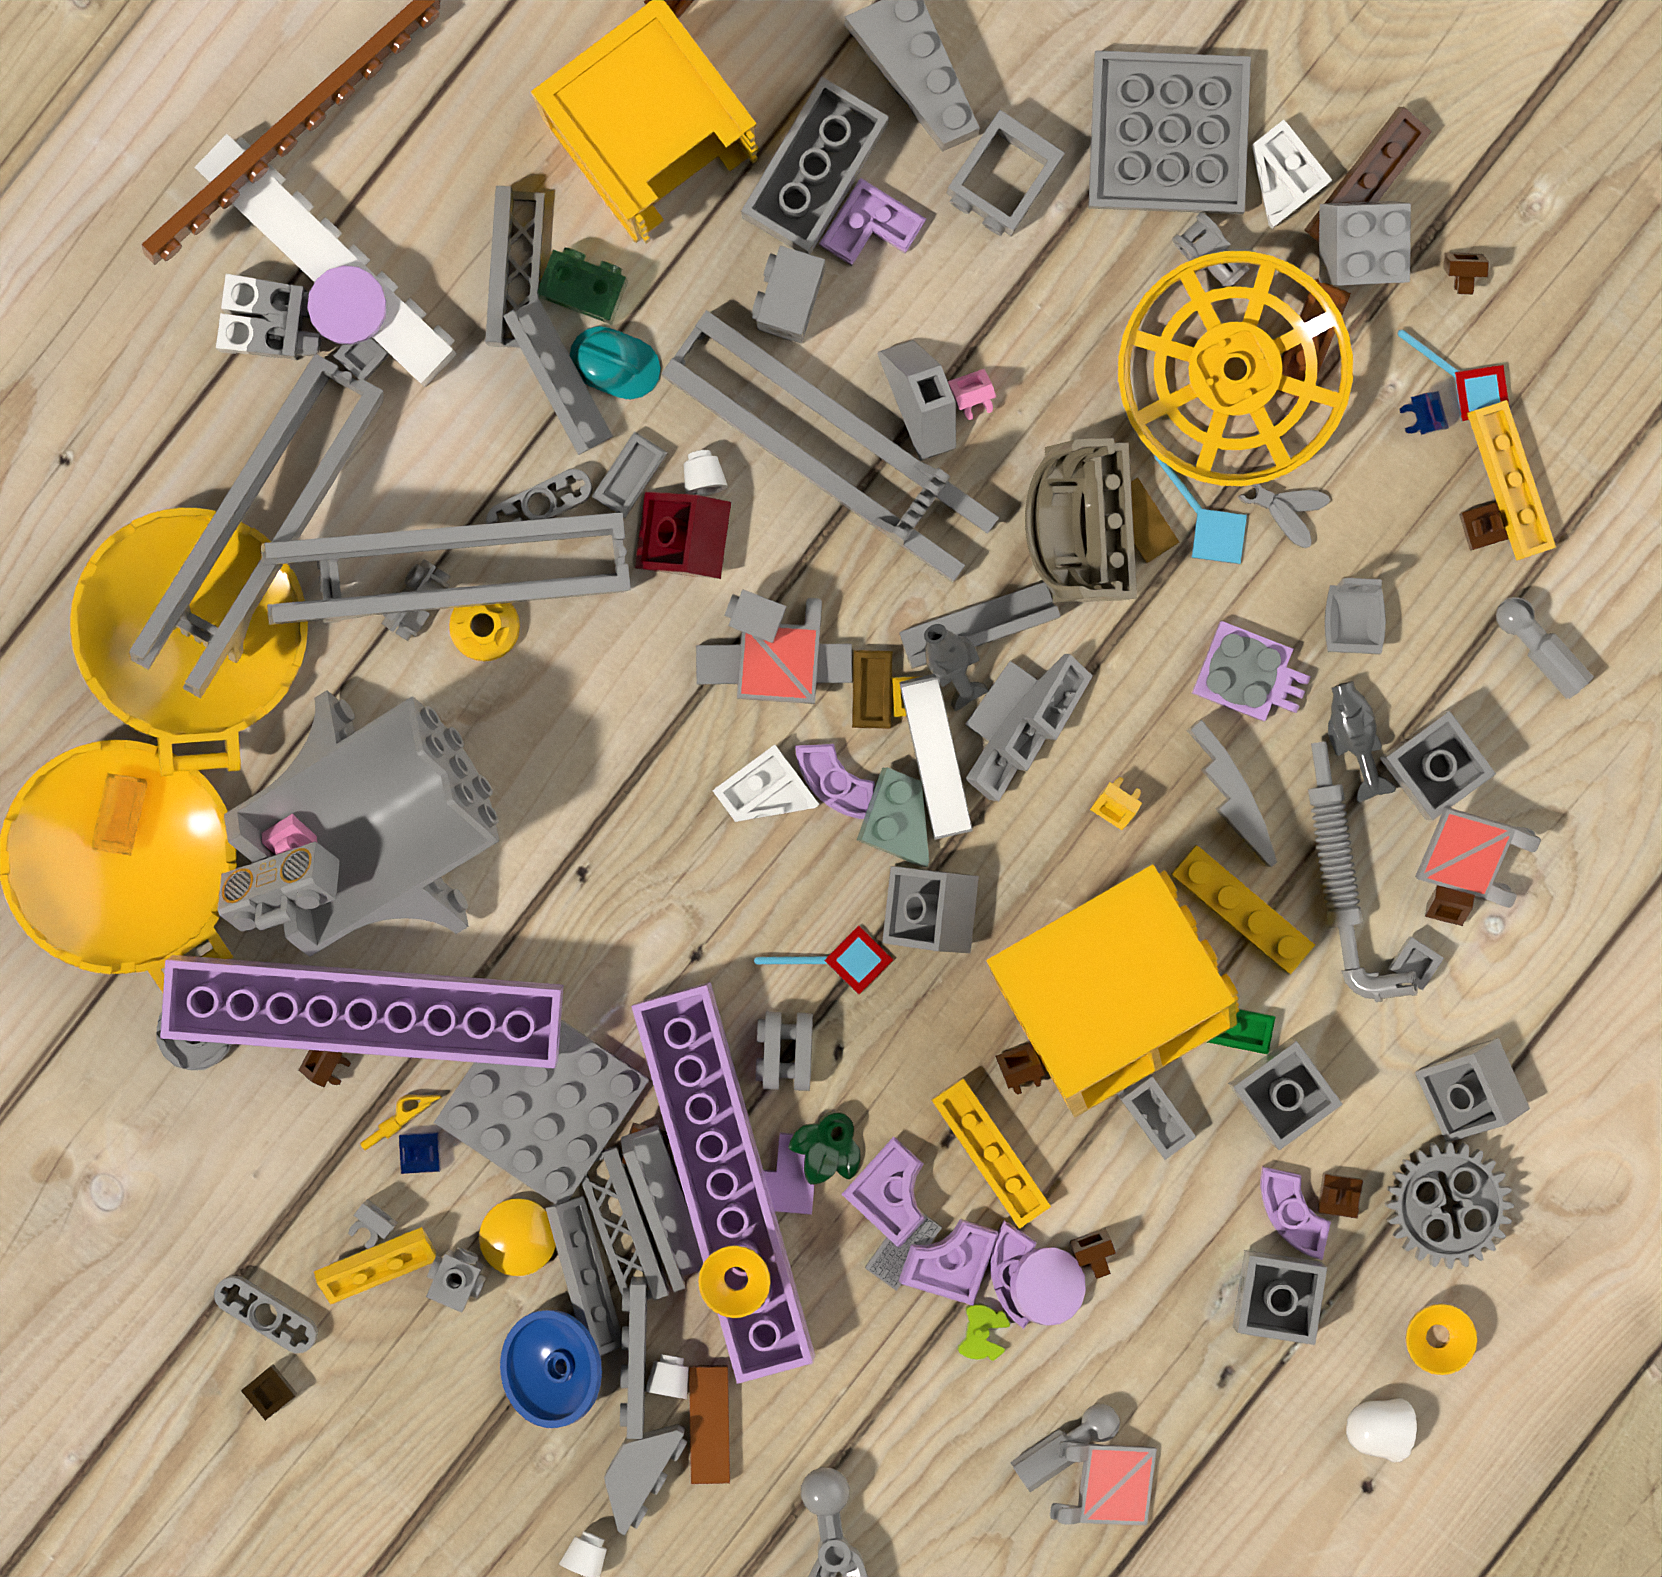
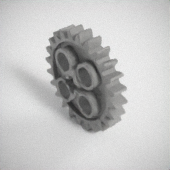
M1446 1141L1443 1152H1440L1436 1144L1430 1143V1155L1426 1156L1422 1151L1416 1149L1415 1154L1418 1161L1413 1164L1411 1161L1403 1159L1402 1162L1407 1169L1406 1173L1393 1172V1175L1400 1183L1399 1186H1387V1190L1396 1195L1395 1200L1385 1202L1386 1207L1396 1210L1395 1214L1387 1218V1222L1400 1225L1393 1233L1396 1239L1407 1236L1402 1246L1404 1250L1410 1251L1417 1246L1415 1253L1417 1260L1421 1261L1427 1254H1430L1429 1261L1433 1267L1439 1264L1441 1258H1444V1263L1448 1269L1453 1268L1455 1258H1458L1464 1267H1468V1255L1473 1254L1478 1260L1482 1261L1483 1254L1481 1248L1485 1246L1489 1250H1496L1495 1245L1491 1241L1493 1236L1505 1239L1506 1235L1498 1228L1500 1224H1511L1512 1220L1502 1214L1503 1210L1514 1208V1204L1503 1200L1502 1196L1509 1194L1512 1189L1508 1186H1499L1498 1183L1506 1175L1502 1171L1491 1173L1496 1164L1493 1159H1488L1481 1163L1483 1151L1477 1149L1471 1156H1468L1469 1146L1462 1143L1458 1151L1455 1152L1452 1142ZM1441 1171L1445 1175L1448 1196L1457 1201V1204L1452 1206V1212L1460 1230L1459 1238H1455L1453 1235L1450 1214L1441 1209V1206L1446 1204V1197L1438 1179V1173ZM1462 1171H1468L1472 1177L1471 1185L1464 1191H1457L1454 1187L1456 1175ZM1425 1181L1432 1182L1434 1185L1433 1196L1426 1201L1418 1200L1416 1196L1417 1187ZM1472 1209H1479L1482 1214L1480 1224L1475 1228H1466L1464 1224L1465 1214ZM1434 1219H1441L1444 1223L1443 1233L1437 1238H1429L1426 1233L1427 1225Z

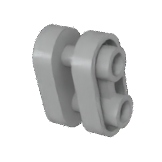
M766 1011V1019H758L757 1042H764V1058L756 1059V1081H763V1089L779 1090V1079L790 1078L794 1079V1090L810 1091L813 1013H797V1024H782V1012ZM781 1039L796 1040L795 1063H780Z

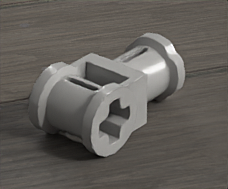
M1203 212L1196 216L1197 221L1181 236L1175 235L1172 238L1175 246L1189 261L1203 255L1228 251L1227 249L1231 245L1224 238L1219 227ZM1201 233L1204 234L1196 243H1192ZM1224 263L1200 269L1203 272L1208 268L1222 284L1221 288L1232 287L1250 270L1247 265L1242 266L1240 263Z

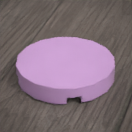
M339 266L329 269L317 278L309 292L307 307L311 322L320 334L336 344L344 345L367 341L376 334L386 318L387 309L382 286L372 274L353 266Z
M1055 1247L1035 1248L1023 1255L1018 1261L1020 1264L1017 1266L1016 1271L1012 1273L1010 1280L1011 1298L1017 1311L1030 1321L1046 1326L1061 1324L1072 1318L1081 1307L1086 1291L1085 1275L1081 1267H1079L1077 1260L1070 1253Z

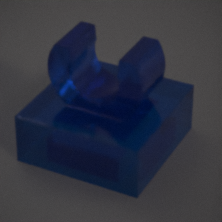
M1439 391L1411 397L1412 403L1403 405L1399 409L1400 414L1412 411L1416 415L1417 421L1415 425L1405 428V432L1408 434L1420 432L1421 435L1449 429Z
M439 1132L405 1133L399 1135L401 1174L441 1171Z

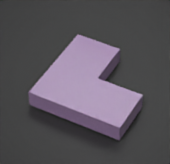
M860 178L822 238L819 246L852 266L873 233L906 254L926 222V218Z
M780 1132L777 1171L763 1170L774 1210L777 1212L812 1214L814 1185L807 1183L805 1178V1155L795 1153L788 1148L790 1140L794 1135L793 1133Z

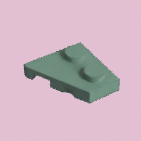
M888 767L882 768L857 841L918 866L928 867L929 852L922 781Z

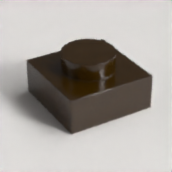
M274 1364L241 1390L265 1421L297 1395V1392Z

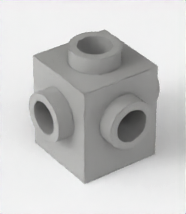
M457 1247L455 1252L448 1249L443 1258L436 1256L427 1277L433 1279V1282L426 1297L462 1313L470 1296L477 1299L487 1278L480 1275L484 1265L477 1262L478 1256L466 1249ZM452 1273L459 1274L462 1281L454 1280Z

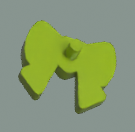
M981 1303L967 1305L965 1312L969 1322L965 1332L966 1337L958 1345L957 1350L961 1355L970 1359L979 1360L988 1356L991 1361H994L1005 1352V1349L986 1340L990 1335L988 1328H1008L1010 1323L1005 1313L1001 1310L995 1313L992 1308Z

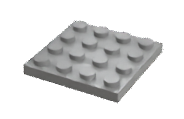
M1095 51L1088 208L1244 214L1251 57Z
M561 1020L558 1063L555 1068L474 1062L434 1123L554 1204H558L571 1198L650 1079Z

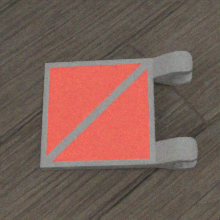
M808 598L806 601L805 625L780 624L773 643L742 632L737 699L815 704L822 613L821 599Z
M1445 806L1415 877L1418 880L1474 894L1475 896L1510 908L1513 906L1517 895L1511 892V888L1508 885L1494 882L1508 847L1511 843L1527 851L1536 852L1541 839L1535 836V832L1531 829L1510 826Z
M1061 1441L1058 1447L1059 1457L1066 1458L1070 1462H1083L1078 1506L1053 1503L1051 1505L1050 1518L1058 1520L1062 1524L1147 1525L1157 1448Z

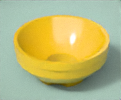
M512 603L454 608L449 623L450 636L457 649L466 657L476 661H494L505 656L516 644L520 633L519 616ZM478 614H488L494 621V629L486 637L475 635L471 629V622Z
M739 1245L725 1246L710 1254L701 1267L698 1279L699 1291L706 1305L715 1313L730 1318L744 1317L758 1310L765 1302L771 1284L770 1273L762 1257L755 1251ZM740 1267L745 1270L748 1276L747 1285L738 1290L730 1288L725 1282V1273L728 1269Z
M1443 1303L1431 1304L1420 1309L1410 1319L1405 1335L1406 1348L1411 1359L1422 1370L1436 1375H1449L1458 1372L1470 1362L1476 1351L1477 1333L1471 1319L1459 1308ZM1434 1325L1445 1326L1448 1330V1340L1441 1347H1433L1426 1340L1428 1330Z

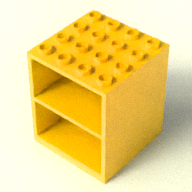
M1154 864L986 960L999 989L1074 1118L1237 1025L1236 1013L1239 1012V998L1237 994L1239 993L1227 973L1222 976L1219 975L1217 968L1219 965L1216 961L1218 958L1206 938L1202 941L1198 940L1197 922L1186 904L1181 907L1178 906L1177 889L1166 870L1158 873Z

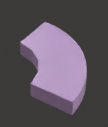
M834 744L795 746L799 768L813 793L837 812L850 817L864 819L875 789L874 781L859 779L847 772L837 759Z
M1262 1166L1260 1176L1261 1197L1272 1225L1294 1248L1311 1257L1323 1260L1331 1222L1317 1216L1306 1205L1301 1192V1175Z
M1003 1220L997 1231L998 1236L990 1256L991 1278L1002 1307L1024 1329L1030 1320L1017 1311L1011 1298L1010 1280L1012 1273L1016 1271L1017 1266L1020 1264L1018 1261L1023 1255L1035 1248L1036 1241L1006 1220Z

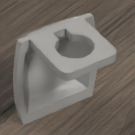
M1344 578L1337 586L1330 585L1325 608V637L1328 652L1382 653L1386 625L1385 605L1381 588L1382 580Z

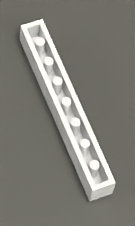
M226 134L194 168L211 182L245 152L250 145L241 136L235 142ZM268 164L269 169L262 178L255 183L248 181L238 190L240 195L233 205L314 282L327 270L339 266L359 267L372 274L384 290L387 308L386 318L379 331L372 338L417 381L426 387L457 355L450 347L455 340L439 325L432 330L422 320L426 313L411 298L404 303L394 294L398 286L384 272L381 271L377 276L366 267L370 259L354 244L347 249L338 240L342 233L326 217L319 222L310 213L314 206L299 191L291 195L281 185L286 179L274 167Z

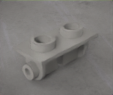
M423 559L420 565H414L405 578L406 587L402 592L446 589L449 587L447 581L451 576L439 568L432 574L436 567ZM427 611L383 614L385 619L381 624L392 632L399 626L395 633L409 641L412 635L417 636L430 613Z

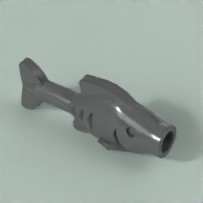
M934 624L928 627L924 633L926 640V664L931 672L937 676L942 687L951 681L953 682L957 691L953 695L951 706L955 711H958L972 700L988 692L985 684L970 682L966 675L967 667L979 661L977 650L969 639L955 635L942 624Z
M1354 681L1331 687L1333 699L1331 717L1328 723V735L1337 756L1350 751L1357 757L1364 779L1358 791L1357 801L1362 802L1376 795L1395 792L1396 787L1389 780L1378 775L1372 751L1381 750L1382 744L1376 735V717L1372 707L1355 688Z

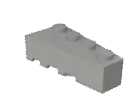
M881 0L845 16L844 26L856 38L871 61L877 65L889 81V84L912 110L913 115L942 152L978 136L979 125L923 0Z

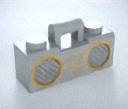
M315 841L221 874L218 902L219 916L241 932L252 930L255 927L262 931L292 921L296 918L298 908L303 910L314 909L319 905L336 900L339 859Z

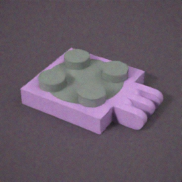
M1220 621L1192 694L1264 722L1272 704L1297 713L1299 705L1285 699L1287 694L1302 699L1305 691L1291 686L1294 679L1299 683L1308 684L1311 677L1287 668L1293 652L1292 648Z

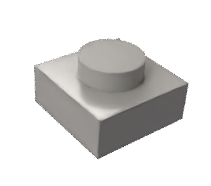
M369 338L367 341L358 344H343L333 356L358 379L361 378L367 381L390 354L372 338Z
M1409 936L1388 969L1394 973L1414 971L1417 980L1411 982V984H1418V988L1424 990L1444 958Z

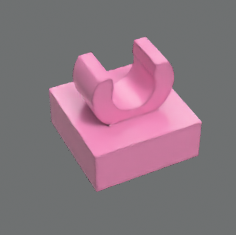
M985 369L948 381L959 410H963L968 420L973 419L971 407L976 404L983 403L988 413L993 411V404L990 399L996 398V395Z
M293 814L262 833V844L274 855L315 841L317 842V836Z

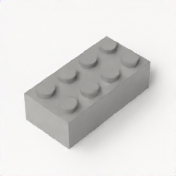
M821 77L741 210L742 218L794 250L811 255L887 128L889 116Z

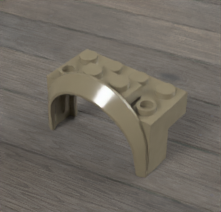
M1114 438L1073 439L1068 442L1045 447V457L1033 475L1027 494L1025 531L1032 562L1039 576L1053 593V603L1122 601L1137 598L1129 443H1114ZM1053 482H1076L1078 484L1076 486H1051ZM1082 493L1084 495L1085 500V519L1087 537L1086 555L1083 547L1080 525V508ZM1081 564L1080 567L1058 568L1056 565Z

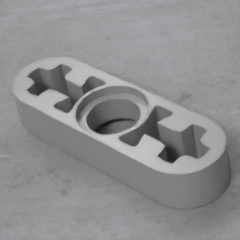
M566 470L492 507L487 514L486 524L496 523L499 520L497 514L501 511H504L507 516L518 512L514 504L521 501L524 514L530 520L554 518L583 504L589 499L592 493L591 480L581 470ZM574 477L576 481L583 480L585 485L580 488L582 495L575 498L572 493H568L560 497L565 502V505L558 507L557 499L548 487L556 484V489L559 492L568 487V478ZM543 493L550 499V509L544 515H534L529 510L528 502L534 494ZM519 517V518L513 520L512 522L523 521V520H522L521 517Z
M231 1275L224 1278L216 1286L214 1298L220 1309L288 1351L303 1353L315 1344L318 1337V1329L312 1319L244 1277ZM236 1284L240 1287L238 1294L241 1297L249 1300L253 1293L258 1296V1299L250 1305L248 1313L245 1314L241 1310L247 1304L238 1299L229 1303L226 1300L228 1293L224 1291V1287L231 1288ZM268 1303L276 1309L277 1318L273 1324L264 1325L257 1320L255 1313L260 1304ZM285 1314L291 1317L286 1323L290 1327L297 1329L300 1325H303L307 1328L305 1335L309 1338L308 1342L301 1340L298 1344L292 1341L294 1334L286 1328L281 1331L280 1335L274 1331L283 1322Z

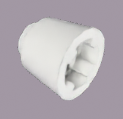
M700 450L688 454L689 460L684 463L685 494L706 496L728 488L718 457L711 456L710 450Z
M661 1354L660 1362L654 1361L645 1392L687 1399L688 1367L683 1366L684 1358Z
M583 1531L581 1538L574 1537L559 1565L585 1577H600L607 1551L606 1548L602 1547L604 1539Z

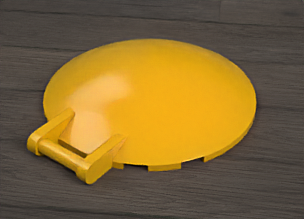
M165 509L137 518L120 528L98 547L87 562L75 587L71 603V643L75 660L83 679L99 702L115 717L130 727L157 738L161 777L173 776L174 772L190 770L227 768L228 772L240 771L241 759L238 732L258 722L282 700L301 667L306 649L308 621L269 625L268 604L305 601L296 574L287 563L283 564L252 614L243 642L244 651L241 658L235 663L229 660L227 655L201 698L184 690L183 686L206 647L203 643L196 642L193 635L189 637L183 635L180 628L177 627L173 630L149 670L131 661L129 653L131 647L216 511L209 509ZM240 522L190 603L191 613L219 628L261 560V545L271 541L254 527L252 528ZM225 740L226 752L173 756L172 744Z
M105 740L80 745L63 752L39 768L26 781L11 803L0 833V882L4 896L15 919L26 934L53 957L79 969L94 973L127 974L148 971L163 993L165 974L161 969L165 967V960L172 955L183 956L208 939L213 948L200 957L234 958L213 927L220 918L218 902L221 874L235 870L237 867L236 848L228 843L224 814L228 811L218 792L200 771L174 772L173 776L161 777L158 746L131 740Z

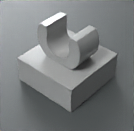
M367 1199L353 1215L359 1220L350 1227L348 1234L353 1236L359 1228H367L371 1233V1237L365 1244V1247L369 1249L377 1243L379 1236L385 1239L398 1222Z

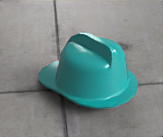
M597 326L586 329L579 334L571 345L569 356L584 384L618 398L631 400L648 394L659 380L661 367L655 351L642 340L623 332Z

